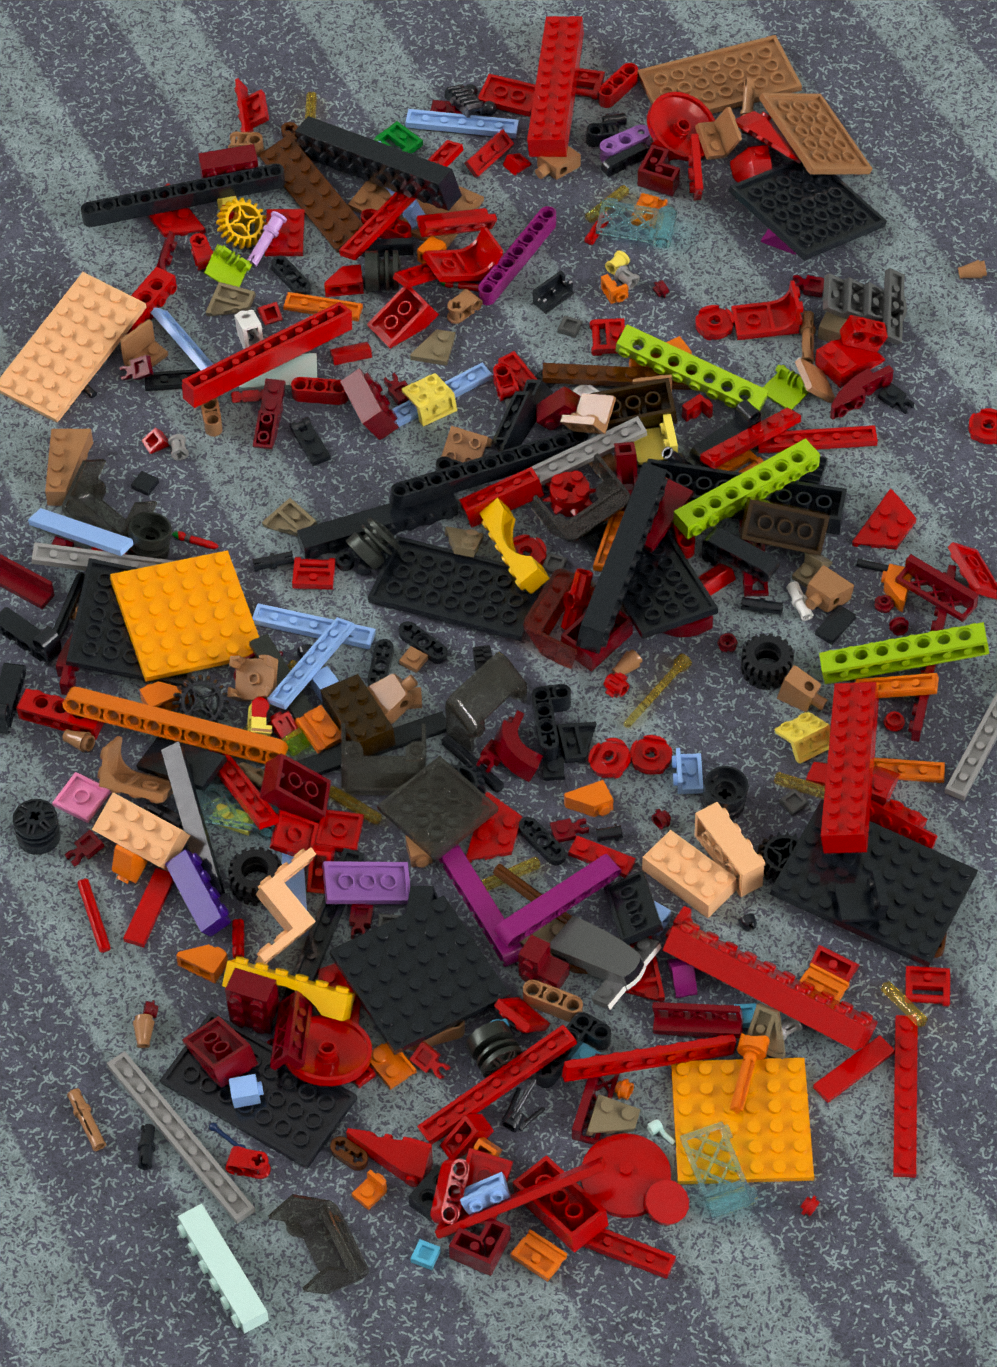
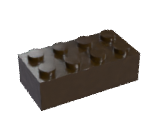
M669 378L591 393L610 395L616 398L606 431L637 416L645 429L660 427V423H663V415L671 414L673 424H677L676 409Z
M748 496L739 537L744 540L821 556L830 516L824 512Z
M358 674L320 689L325 710L344 735V740L357 760L396 745L392 725Z

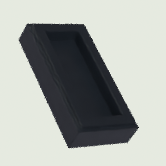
M838 605L815 631V635L832 645L856 619V614Z

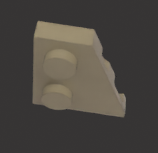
M448 526L445 528V536L449 537L448 542L452 546L454 554L469 557L475 556L483 541L484 533H479L473 529L464 530Z
M598 1094L585 1135L592 1136L594 1133L603 1132L605 1134L633 1132L641 1109Z

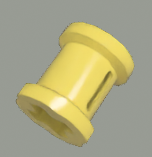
M619 250L614 254V258L611 261L605 263V268L609 273L615 275L620 266L629 264L630 259L625 252Z

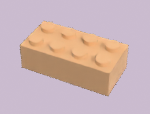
M112 793L92 828L93 831L165 871H168L165 864L181 853L190 837L185 831L115 793Z
M715 802L696 812L695 837L715 863L737 878L736 891L740 897L762 887L765 861L760 854L757 855L753 850L751 841L748 838H744L738 824L732 822L728 811L724 807L722 808L718 802Z
M672 830L643 856L642 870L706 918H709L736 891L737 878Z

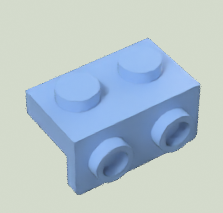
M676 748V755L672 756V768H676V773H673V786H677L678 794L703 793L701 753L681 754L680 748Z
M502 1172L497 1173L465 1188L464 1197L460 1199V1202L469 1215L510 1198L504 1174Z

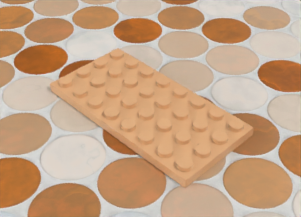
M82 272L0 377V393L58 422L117 347L120 340L147 308L146 304Z

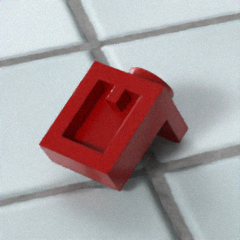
M698 394L682 405V418L686 422L692 418H697L701 412L709 419L713 416L711 401L705 399L701 394Z
M281 711L270 717L271 721L267 724L271 725L277 737L285 742L301 733L289 711L284 714Z

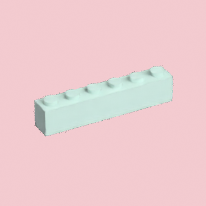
M200 1204L179 1215L177 1230L182 1238L186 1237L189 1243L187 1246L193 1256L197 1255L200 1259L198 1264L203 1274H209L211 1278L209 1283L213 1291H219L221 1294L220 1301L225 1310L230 1309L233 1314L231 1320L236 1328L240 1327L245 1334L269 1321L266 1308L204 1206Z

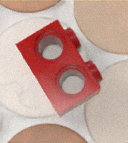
M853 315L849 316L840 329L843 345L877 352L888 338L884 322Z

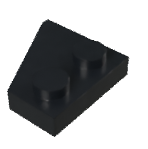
M596 721L557 724L556 728L564 763L585 762L597 725Z

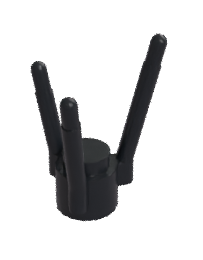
M536 1078L532 1080L517 1106L513 1109L521 1091L519 1087L516 1089L507 1112L502 1118V1125L514 1133L518 1129L523 1131L530 1122L545 1111V1108L541 1107L525 1121L523 1120L524 1114L519 1111L536 1084Z

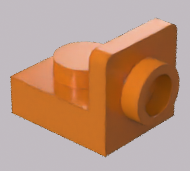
M608 274L601 276V289L611 304L622 302L628 298L629 287L627 284L617 286L615 280H612Z
M369 1170L367 1172V1179L352 1192V1197L369 1210L387 1193L386 1179L380 1173H374L372 1170Z

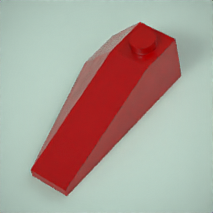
M752 111L735 119L738 128L797 163H801V160L789 145V142L781 133L776 123L771 121L772 117L765 112L759 114L756 111Z
M768 145L748 147L730 161L732 177L735 181L741 182L772 169Z
M813 762L806 781L825 788L827 763ZM874 766L871 800L882 806L886 804L894 791L900 774L880 766Z
M348 1128L346 1131L347 1139L365 1150L368 1157L411 1187H417L431 1171L433 1155L432 1144L411 1137H403L402 1140L393 1139L391 1134L378 1137L375 1133L365 1130Z

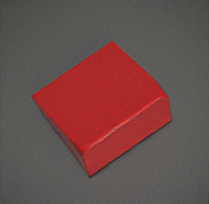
M517 153L507 155L503 166L515 176L532 163L523 155Z
M277 302L258 307L257 309L265 326L283 320Z
M156 427L141 440L150 454L170 446L164 433Z

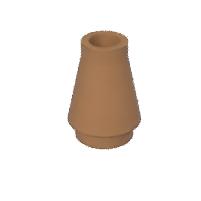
M976 260L958 267L959 278H982V276H987L985 261Z
M633 649L629 652L626 651L612 669L613 674L615 672H621L624 675L640 667V664L643 662L642 658Z
M67 729L63 734V741L81 752H89L94 747L95 737L90 732Z
M138 1014L135 1016L133 1026L138 1048L150 1047L155 1024L152 1015Z

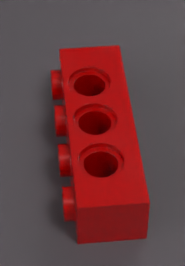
M155 267L131 296L144 302L147 308L127 334L148 319L152 320L154 316L151 314V311L154 307H163L166 299L176 292L175 275Z
M26 688L17 706L19 719L61 731L68 729L71 731L90 732L95 737V740L97 739L104 722L66 712L63 708L65 699L58 695H49L40 690Z

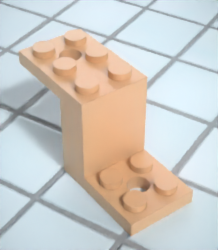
M304 848L293 856L292 863L288 864L285 862L274 873L275 876L273 878L270 875L267 876L258 886L259 890L256 896L284 931L276 936L273 945L267 943L259 950L255 963L267 964L311 929L316 922L285 884L286 881L313 860L316 853L312 848H309L307 851Z

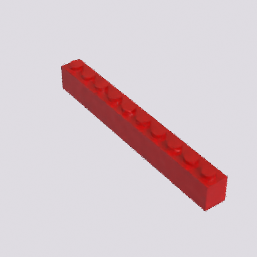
M338 302L183 379V399L193 408H196L352 330V311L343 303Z

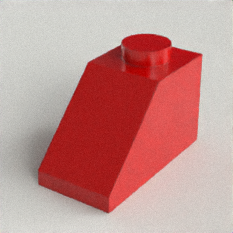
M361 265L341 266L324 282L325 297L364 294Z
M313 845L312 849L316 855L309 863L307 892L325 894L322 864L324 861H334L335 847Z
M465 1114L440 1144V1147L449 1159H459L468 1153L469 1148L474 1147L479 1138L485 1137L488 1139L494 1130L482 1114Z

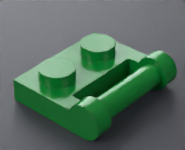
M398 121L374 138L375 141H381V143L391 146L386 142L389 139L401 148L402 151L410 154L423 146V140Z

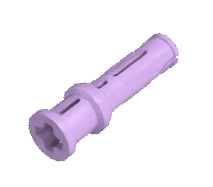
M272 211L271 219L267 225H264V232L247 259L254 267L258 266L273 238L278 237V231L283 223L287 222L286 217L276 211Z

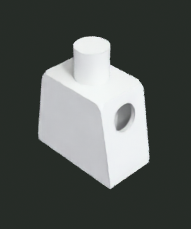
M254 310L239 311L235 314L237 334L243 349L264 340L262 326ZM248 334H252L254 336V339L252 341H249L250 337Z

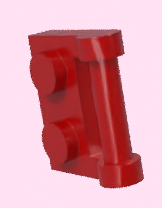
M579 68L577 86L593 88V90L576 87L575 95L588 96L598 100L599 87L603 84L605 72Z
M624 318L591 320L589 323L593 341L591 354L593 356L618 354L616 352V343L625 328ZM605 328L606 344L601 345L600 329Z
M295 557L292 588L333 590L336 558L322 560ZM304 567H321V568H304Z
M906 966L905 1004L912 1005V1002L933 1003L949 1007L950 968ZM912 990L943 991V995L912 994Z

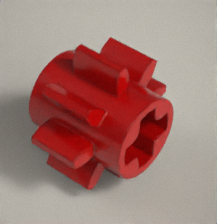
M621 672L610 673L603 683L604 687L607 688L605 693L612 698L614 696L616 698L624 696L629 689V683L626 682L628 677Z

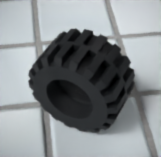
M763 633L760 634V637L755 635L752 637V641L748 640L746 642V646H743L741 673L744 674L746 681L749 680L750 685L754 686V684H757L758 689H761L763 686L766 687V690H770L771 686L776 689L779 688V684H783L784 679L793 667L794 660L793 648L791 645H788L786 639L781 640L782 637L779 635L775 637L771 633L769 635ZM762 658H770L775 660L776 662L773 664H764L759 662L758 660Z
M250 847V850H241L242 854L237 853L234 856L235 860L230 861L228 874L232 894L236 895L237 900L242 901L243 899L246 905L252 902L253 906H258L257 903L261 901L256 896V893L259 890L260 882L269 875L273 878L275 876L274 873L282 864L276 854L272 855L271 850L264 851L263 847H259V849ZM253 872H263L266 874L260 880L245 878Z

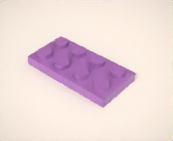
M324 861L322 864L326 904H408L410 893L408 862Z

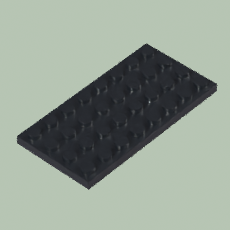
M608 520L578 530L579 538L594 561ZM667 531L653 552L642 549L638 565L634 569L632 581L629 582L627 594L622 601L623 609L630 617L642 639L718 614L717 605L669 531Z
M400 536L396 537V542L400 547L397 550L391 547L390 550L393 554L387 556L369 593V603L518 641L523 640L549 580L530 594L526 589L521 590L515 583L517 579L508 571L510 566L504 562L476 555L474 557L454 554L452 549Z
M210 1011L199 1028L219 1015ZM222 1018L250 1044L258 1062V1065L241 1076L255 1074L257 1082L262 1081L264 1092L263 1095H260V1104L234 1108L230 1084L221 1088L210 1078L189 1049L184 1046L160 1079L161 1084L306 1169L312 1164L358 1099L356 1094L340 1085L319 1086L305 1082L291 1073L286 1064L273 1070L270 1068L273 1046Z

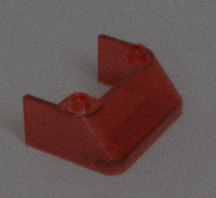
M557 569L553 572L527 614L523 628L542 656L572 669L578 650L549 636L566 609L563 598L565 593L571 590L575 575L566 569ZM592 582L588 592L590 597H592L596 584Z

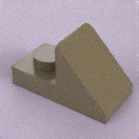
M805 553L804 563L793 573L792 579L807 588L809 582L823 565L828 568L833 562L823 555Z

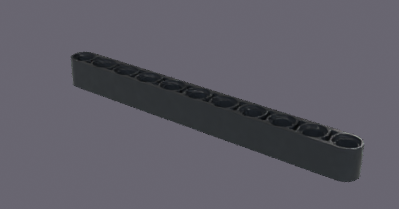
M270 164L86 202L81 206L83 224L86 227H96L217 202V199L231 196H236L237 198L279 189L285 185L284 168L280 164Z
M569 430L397 482L391 487L389 503L395 509H404L515 475L587 441L588 433Z

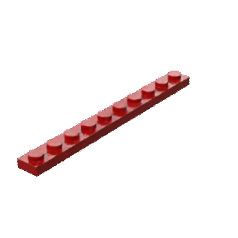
M446 140L428 160L448 167L464 150L463 144ZM395 192L339 249L340 256L356 261L415 201V198H409L400 192Z

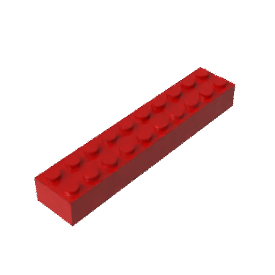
M582 16L546 17L527 137L529 157H567L584 38Z
M876 682L834 684L821 826V840L824 853L867 852L879 706Z
M688 922L673 926L664 945L663 951L855 1051L869 1043L878 1023L870 1013L865 1011L860 1013L853 1009L854 1006L846 1001L839 1002L835 1000L833 994L814 989L815 986L807 981L801 982L795 979L796 976L788 971L781 972L777 970L775 964L758 960L757 955L749 951L743 952L738 949L736 944L729 941L725 943L719 940L717 934L710 931L706 933L700 930V926L696 923Z

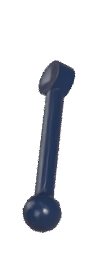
M210 1123L209 1129L211 1131H216L233 1146L246 1148L245 1145H239L220 1130L216 1123Z

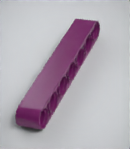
M545 206L539 210L503 254L498 264L494 265L481 281L478 290L479 298L482 300L483 305H491L498 299L555 229L556 210L553 207Z
M456 843L437 852L440 864L443 863L444 866L442 867L450 880L453 879L454 882L452 883L460 896L463 895L464 903L469 911L474 913L472 916L480 929H484L482 932L490 945L493 944V950L500 961L504 962L503 966L508 967L518 962V954L522 946L520 943H517L513 947L508 948L494 933L495 927L504 920V917L460 846Z
M604 854L501 921L495 927L494 933L508 948L513 947L615 880L620 875L621 869L608 854Z

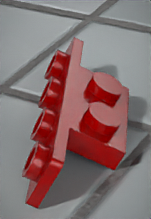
M237 78L235 79L236 87L234 90L238 98L236 103L240 112L238 114L242 126L240 131L252 133L254 132L253 128L269 121L266 96L262 89L248 95L247 87Z
M891 799L883 806L871 800V822L933 849L937 835L923 828L928 819L922 816L920 812L905 807L903 803Z

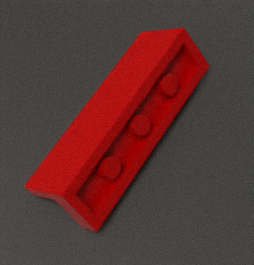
M486 208L419 215L416 217V221L423 238L430 237L431 235L440 236L481 231L482 228H488L489 230L494 227L497 217L496 214H488Z
M530 467L459 499V502L472 528L482 524L483 519L479 513L496 498H499L511 511L544 496L537 474Z

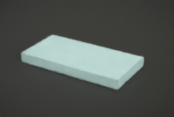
M302 354L240 385L239 392L243 390L258 389L260 391L264 389L266 378L285 380V389H292L291 382L294 378H317V354Z

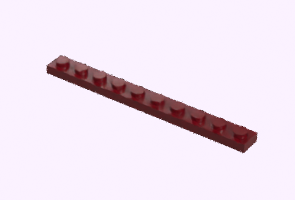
M949 565L947 572L943 573L955 580L957 566ZM945 595L938 596V600H941V602L949 601V598ZM935 606L934 616L937 617V620H932L930 631L944 630L947 613ZM936 664L926 666V670H921V674L934 673ZM929 695L916 696L919 702L918 704L914 703L912 711L915 720H910L908 732L912 733L911 741H920Z

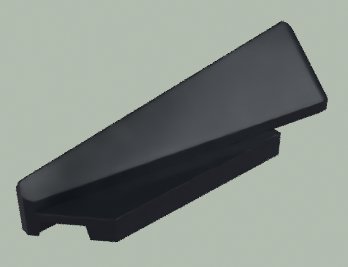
M527 379L523 391L514 392L492 440L498 452L521 445L537 421L536 404L553 394V391L542 380Z

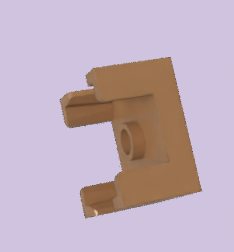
M259 655V659L230 656L229 665L236 669L235 689L228 687L227 697L236 701H253L256 697L267 699L277 686L278 659L269 655Z

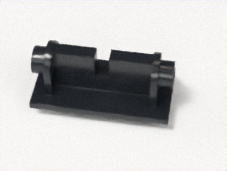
M147 802L144 809L183 830L179 814L160 803Z

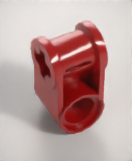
M196 233L191 236L190 244L195 265L198 266V271L206 269L213 250L209 245L207 237L204 234Z
M506 363L496 364L493 368V382L499 400L504 401V398L512 397L515 391H519V387L510 366Z
M234 1146L231 1148L225 1170L233 1175L237 1173V1176L264 1179L269 1176L271 1167L265 1152Z

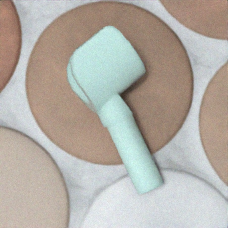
M653 1120L648 1123L647 1130L652 1136L659 1133L671 1145L676 1142L666 1133L659 1120Z

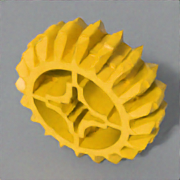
M234 198L232 202L227 201L225 206L220 208L221 212L217 214L219 219L216 221V224L220 226L217 228V231L223 232L221 238H227L226 244L231 241L233 243L232 247H236L238 244L240 249H243L244 246L247 249L252 245L256 246L264 232V225H267V222H264L266 215H261L263 209L258 210L256 208L258 203L251 205V199L245 202L244 198H240L239 201ZM234 212V220L229 223V214ZM255 224L254 234L250 235V226Z

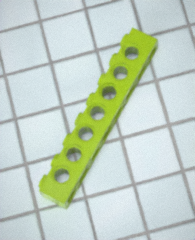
M628 324L616 343V352L624 358L629 357L641 366H648L660 375H672L673 381L689 385V388L694 391L706 393L711 399L721 400L730 408H736L743 401L740 398L741 395L748 396L749 399L747 400L759 411H761L767 400L769 390ZM639 345L642 349L636 350L633 347ZM652 354H659L660 357H659V358H653L651 355H652ZM676 362L678 365L673 367L669 363ZM693 370L695 371V374L689 375L687 371ZM710 378L714 382L706 383L704 380ZM729 387L731 391L726 392L722 388Z
M805 438L674 511L673 523L687 539L697 536L705 529L717 525L723 519L732 517L736 512L745 508L748 496L764 499L770 493L780 490L788 483L797 481L806 473L816 470L819 467L820 453Z
M984 622L875 643L871 642L859 646H849L843 649L828 650L819 653L826 685L983 656L990 653Z

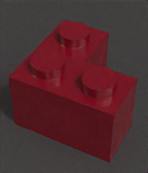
M651 145L638 169L637 186L673 196L680 182V168L669 165V149Z
M565 386L536 404L537 423L548 430H554L563 424L560 422L562 415L576 413L581 396Z
M531 934L518 954L519 976L525 982L537 980L560 989L570 975V964L550 955V943Z
M489 1218L480 1236L459 1227L449 1245V1258L491 1276L511 1239L510 1226Z

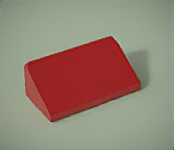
M368 342L329 349L334 366L372 358V351Z
M721 563L699 576L710 596L736 580L732 568Z
M818 945L810 964L813 963L847 982H850L860 964L822 945Z

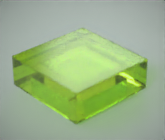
M300 727L281 739L287 743L288 751L292 757L311 745Z

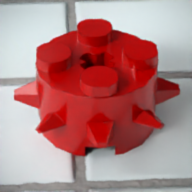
M573 471L556 474L552 477L551 482L545 484L550 490V495L542 500L550 502L555 515L563 514L565 517H577L586 508L594 507V504L589 499V495L597 490L589 488V482L582 472Z

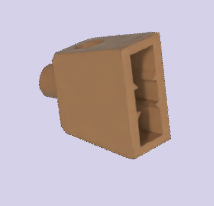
M568 146L567 157L539 156L537 157L538 168L535 170V173L540 179L549 174L557 180L581 166V154Z
M823 565L807 586L805 595L808 599L805 601L806 606L811 610L819 607L825 612H830L837 608L838 605H843L851 599L854 585Z
M795 665L784 679L777 699L804 712H807L811 705L823 710L828 699L818 694L821 688L820 682Z
M394 673L367 688L390 724H392L414 703L415 699L410 690L416 687L418 682L412 675L402 680Z

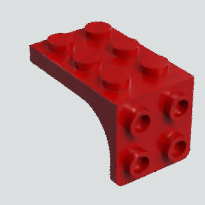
M482 228L478 237L465 248L459 250H428L424 252L422 257L439 282L482 281L494 265L498 264L503 255V249L488 228Z
M794 280L790 281L788 292L778 300L731 306L737 340L799 334V326L802 325V315L800 313H803V302L799 301L800 289L799 286H795Z

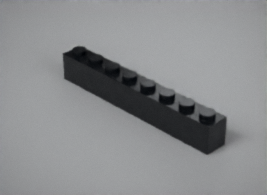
M454 494L404 509H395L389 503L297 530L298 543L305 559H316L323 554L336 553L341 549L350 547L346 540L355 531L364 536L366 533L361 528V525L364 524L371 529L372 526L367 521L370 516L381 522L393 535H396L405 530H414L419 526L432 525L436 521L452 519L458 515V503Z

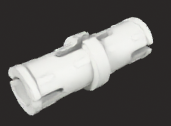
M797 581L789 583L786 588L792 598V605L798 610L801 620L812 619V616H814L813 612L805 603L808 598L803 594Z

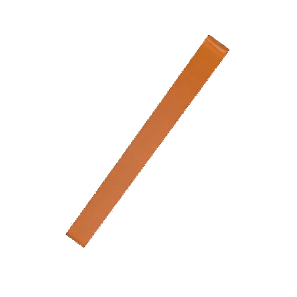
M72 687L63 702L64 710L70 714L180 741L181 743L266 764V762L281 753L286 755L288 751L287 743L281 739L81 687Z

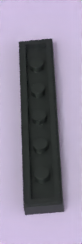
M265 634L249 641V646L257 659H259V655H269L278 659V686L290 670L269 635ZM301 691L287 709L293 719L296 720V718H300L312 710L313 707L303 691Z

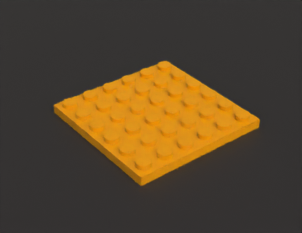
M228 550L110 574V580L145 682L226 665L230 662V656L246 658L253 653L249 646V641L259 638Z
M805 1058L756 1060L745 1106L740 1114L731 1111L730 1106L743 1059L700 1060L671 1065L678 1184L814 1181Z

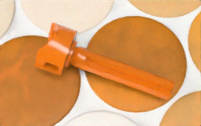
M743 1033L740 1035L737 1051L743 1056V1061L730 1110L735 1111L737 1114L743 1112L756 1060H763L767 1055L770 1039L766 1035L749 1036Z

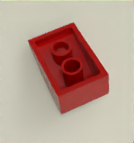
M403 286L367 323V326L391 349L426 329L439 314L412 287L406 289Z
M842 339L830 341L816 350L815 365L822 369L839 388L845 386L862 371L868 368L871 370L885 361V358L878 352L843 345Z

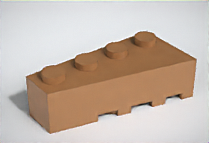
M51 429L45 488L48 506H68L77 479L82 472L83 464L86 462L88 452L93 445L91 429Z

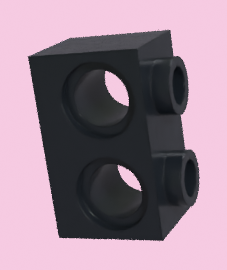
M438 1164L408 1196L409 1206L429 1221L432 1220L431 1208L433 1203L425 1204L423 1202L427 1200L433 1201L441 1168ZM451 1187L448 1189L449 1196L452 1194Z

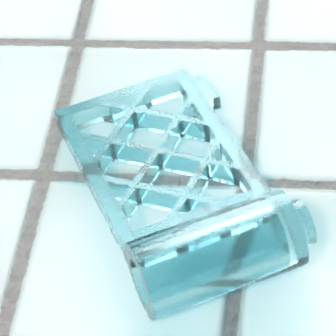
M607 197L606 200H602L595 233L648 242L659 248H669L674 232L677 211L671 206L657 209L618 202V199ZM605 206L613 207L616 211L608 215L605 211ZM630 210L633 211L634 215L627 218L623 212ZM646 213L653 214V218L645 221L642 215ZM620 215L624 221L616 224L612 218ZM638 218L642 224L635 228L631 221ZM607 221L613 226L609 229L601 228V224ZM627 224L631 229L628 232H622L620 227ZM646 227L650 234L645 236L641 235L638 231Z
M212 783L204 791L200 801L201 810L203 812L211 808L214 811L210 815L203 814L205 822L257 832L262 838L271 839L274 825L259 830L255 823H244L242 819L247 817L248 814L245 812L239 815L236 812V809L240 808L241 805L238 802L231 805L228 800L234 796L227 788H224V785ZM210 793L220 795L219 798L212 801L208 796ZM225 802L227 807L218 811L215 805ZM268 803L277 814L279 808ZM230 811L235 816L231 819H224L222 815Z
M722 1121L680 1136L681 1143L704 1197L711 1219L755 1204V1199H758L755 1187L750 1186L746 1181L730 1142V1138H733L729 1125H724ZM720 1129L722 1134L720 1143L708 1139L710 1132ZM697 1138L703 1142L697 1151L689 1147L687 1140ZM705 1143L717 1147L713 1157L701 1153ZM720 1149L729 1152L731 1157L728 1164L716 1159ZM699 1156L711 1161L707 1171L697 1168L696 1162ZM713 1163L725 1167L721 1178L709 1173ZM728 1169L738 1173L740 1180L733 1183L725 1180ZM707 1177L719 1182L716 1189L708 1192L704 1185Z

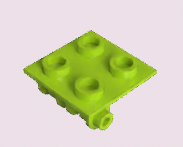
M217 244L204 274L217 282L240 287L246 272L250 270L252 264H250L249 260L242 257L239 258L240 254L235 255V251L232 252L225 245Z
M778 365L775 369L777 374L762 388L769 390L768 398L782 407H788L792 410L809 392L798 373L795 374V371L790 372L785 365Z

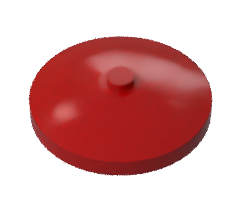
M668 92L659 96L650 106L647 114V126L653 141L657 146L669 149V156L682 161H688V155H691V134H697L695 126L698 123L715 121L710 110L700 100L683 92ZM699 140L700 156L702 159L705 157V154Z
M322 1015L311 1017L304 1067L297 1070L286 1062L285 1064L291 1073L305 1082L319 1086H338L357 1079L367 1070L372 1058V1043L366 1031L349 1019L339 1021Z
M615 1134L595 1143L586 1153L582 1165L603 1156L606 1166L603 1172L581 1180L582 1188L606 1210L608 1215L619 1218H633L647 1214V1210L644 1208V1195L648 1188L657 1181L671 1180V1168L665 1153L653 1141L636 1134Z

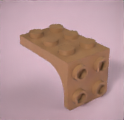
M117 736L102 748L100 754L102 766L99 768L97 778L100 779L99 787L107 788L113 793H126L132 798H146L152 803H163L173 794L170 780L136 772L125 764L121 755L122 737Z

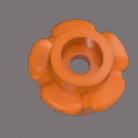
M629 1079L619 1081L615 1087L618 1099L628 1100L633 1092L634 1084L629 1082Z

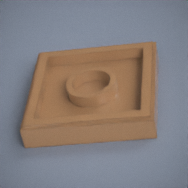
M802 358L797 359L795 364L807 391L828 403H832L835 396L824 371Z

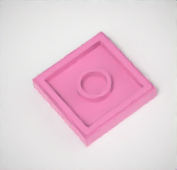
M75 772L54 799L52 805L89 823L111 792L107 788L99 787V783Z

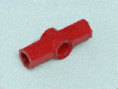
M578 568L574 575L571 590L564 595L563 602L566 609L561 624L564 630H567L582 616L584 609L588 608L591 600L588 592L594 574L590 570Z

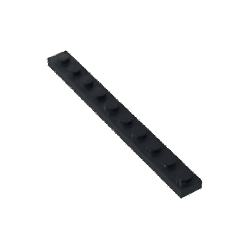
M344 848L339 861L364 862L365 853ZM324 896L315 918L316 922L311 927L292 973L293 976L302 974L308 976V980L315 981L346 904H326ZM287 987L281 1001L294 993L295 990ZM278 1010L271 1024L274 1030L276 1028Z

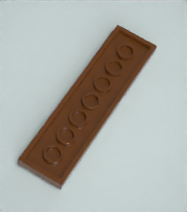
M290 134L259 154L260 159L265 165L280 164L283 166L285 175L284 189L298 206L305 210L306 216L337 253L364 225Z

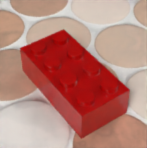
M546 1155L512 1182L514 1193L564 1173V1171ZM577 1183L523 1204L574 1253L609 1225L606 1210Z

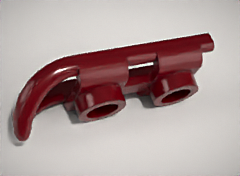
M169 231L167 239L164 240L156 266L167 271L165 265L169 267L173 258L170 255V251L174 252L177 245L172 231Z

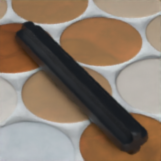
M83 572L76 574L53 627L60 639L63 637L81 595L85 579Z
M447 734L442 738V745L464 765L468 763L470 768L476 767L477 772H481L485 783L492 790L498 793L504 788V783L491 771L489 773L485 772L486 766L480 764L479 767L476 766L478 759L451 735Z

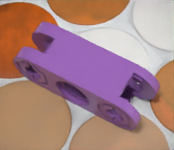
M637 125L603 140L600 143L601 162L610 158L606 156H614L641 142L646 143L649 147L650 133L648 126Z

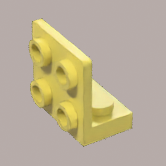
M436 373L402 388V393L417 407L419 422L423 427L457 411L454 392Z
M671 414L663 415V423H660V427L646 429L647 436L634 441L637 463L639 465H642L644 462L647 463L648 458L668 461L662 457L664 448L671 447L678 453V444Z
M810 712L802 713L797 718L786 721L774 729L777 735L791 743L795 760L799 764L829 750L830 725Z

